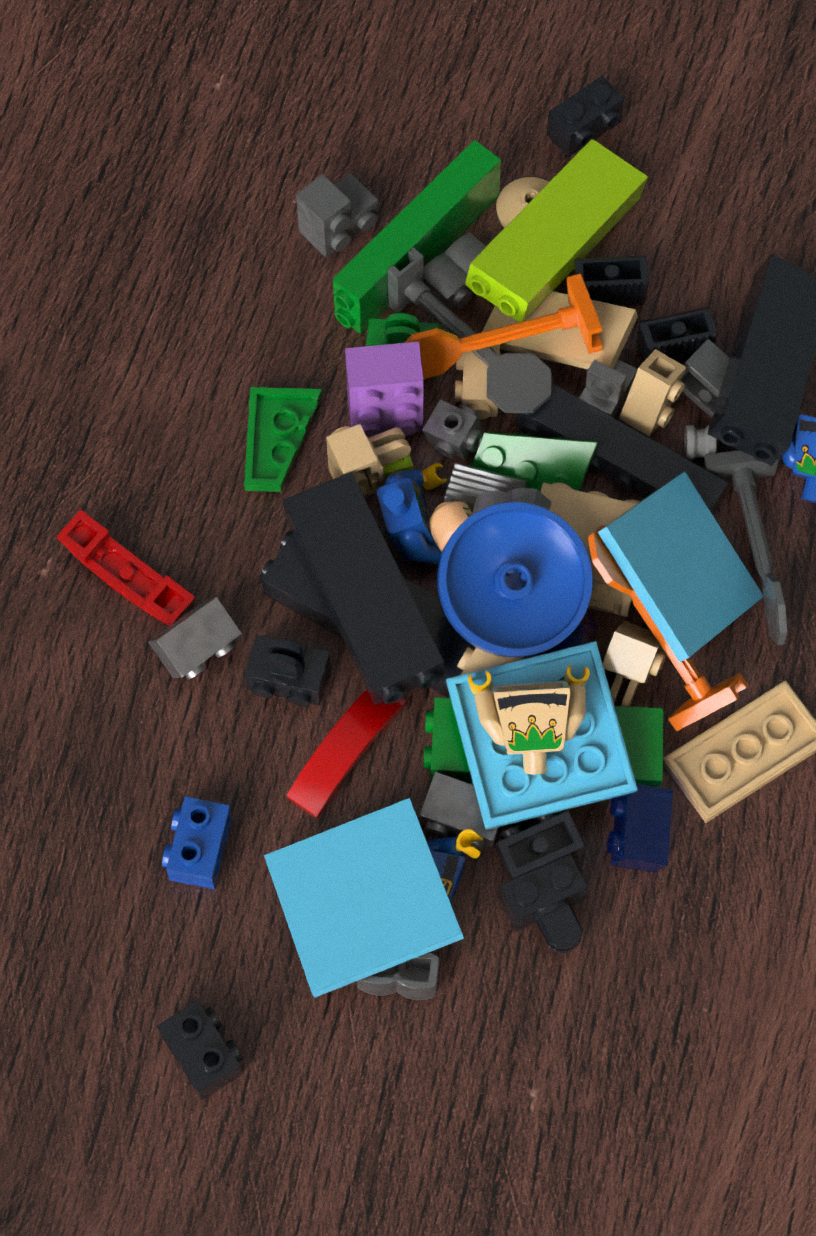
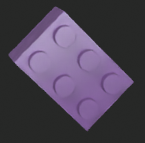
M419 342L345 348L351 427L361 424L367 437H372L395 427L401 428L405 436L422 431L423 372Z

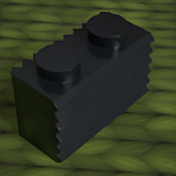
M646 255L575 259L573 275L581 274L591 300L619 306L624 304L626 306L630 304L636 306L638 303L643 306L645 304L649 284Z
M705 307L640 321L636 343L642 363L655 349L673 360L683 363L707 339L715 344L717 330L710 308Z

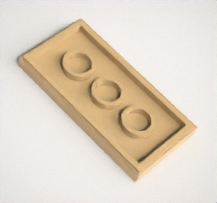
M553 291L525 321L557 313V309L570 306L568 294ZM591 300L602 326V332L598 333L603 350L590 354L587 351L578 327L567 330L559 328L500 344V349L515 353H533L541 359L588 369L595 359L614 369L638 315L636 309ZM495 306L482 332L519 322L505 315Z
M785 680L663 758V766L704 822L707 823L816 753V720Z

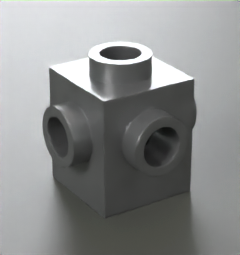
M443 400L438 402L422 429L429 444L435 446L434 449L438 453L449 459H453L456 456L467 461L471 452L478 450L484 435L478 414L465 405L455 407Z

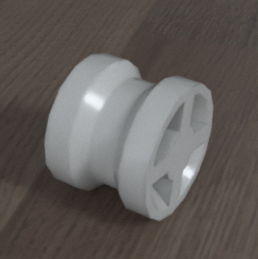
M685 425L684 458L693 461L695 458H704V455L716 453V438L708 435L710 425L704 429H697L694 425Z

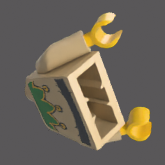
M569 665L564 681L493 686L489 671L485 670L487 681L483 685H476L473 683L472 674L468 676L470 690L475 694L474 700L481 725L494 743L506 746L508 754H523L525 774L546 773V752L562 751L564 742L573 739L586 716V688L584 686L590 675L588 667L585 666L583 669V678L576 679L571 675L572 666Z

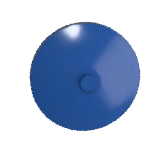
M520 502L492 505L467 518L446 543L437 572L440 602L446 617L454 629L466 641L478 649L493 655L511 658L537 655L565 640L583 619L591 599L593 585L590 558L575 530L555 513L537 505Z

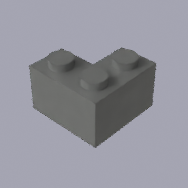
M351 173L335 185L322 174L296 194L299 232L325 258L335 251L340 252L345 249L353 237L361 231L365 232L371 229L379 218L378 199Z

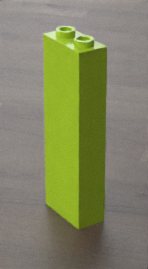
M591 139L470 263L465 285L471 288L476 295L484 297L497 306L505 315L514 318L518 322L525 321L574 269L575 259L585 258L639 201L648 176Z

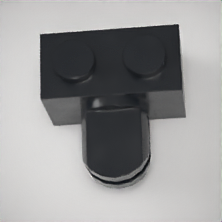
M256 635L245 672L246 687L259 697L272 698L275 695L288 698L290 703L306 707L310 704L319 706L331 665L330 652L287 639H273Z
M570 853L499 886L498 899L515 932L537 923L548 946L554 952L568 953L579 945L583 928L572 906L585 900L588 887Z

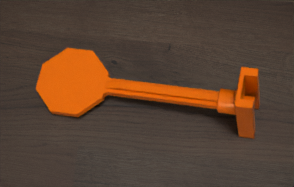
M581 274L567 277V294L570 306L557 309V313L484 331L464 338H458L457 335L435 328L412 334L404 342H419L423 379L444 374L461 358L462 353L559 328L567 330L578 327L589 354L603 350L598 333L602 332V326Z
M601 525L588 536L592 562L608 585L624 594L628 593L637 611L686 683L684 687L691 696V699L680 704L668 719L676 732L739 698L737 693L748 686L741 673L712 687L704 674L698 672L690 658L681 662L678 661L599 536L598 531L605 526Z

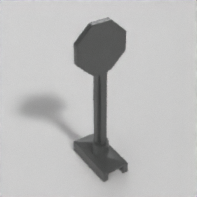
M415 248L408 252L409 265L403 270L399 271L394 265L388 268L389 307L396 313H401L414 303L415 305H421L448 331L457 335L458 338L476 334L431 294V289L424 284V256ZM491 347L472 351L488 366L487 398L504 413H534L551 398V369L535 354L505 353L499 355Z
M740 450L704 455L705 470L728 483L733 482L734 490L739 494L756 568L763 581L764 612L769 634L776 645H783L787 636L785 601L780 581L772 573V561L754 492L756 487L755 479L776 475L779 459L770 466Z

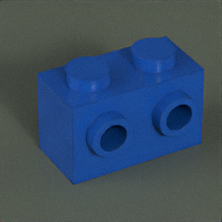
M184 797L182 808H176L172 818L171 830L176 831L173 844H166L162 858V867H167L166 871L170 881L215 890L232 821L230 805Z

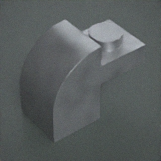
M594 359L587 370L586 387L579 399L614 418L625 404L638 369L620 360L617 361L614 369Z

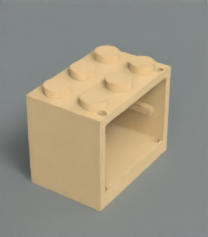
M543 483L541 493L552 502L550 511L561 517L575 530L590 558L593 585L588 608L628 617L632 598L628 593L624 594L605 582L592 562L588 536L599 526L610 524L640 501H621L609 498L606 494L598 491L586 493L573 490L570 486L563 483Z

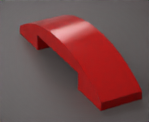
M81 509L57 535V539L105 583L133 604L169 626L176 622L196 600L195 596L167 575L162 577L112 539L106 528Z
M366 689L318 746L286 795L287 798L318 819L340 791L342 781L380 732L388 729L407 704V700L401 698L394 703L385 704L381 702L374 705Z

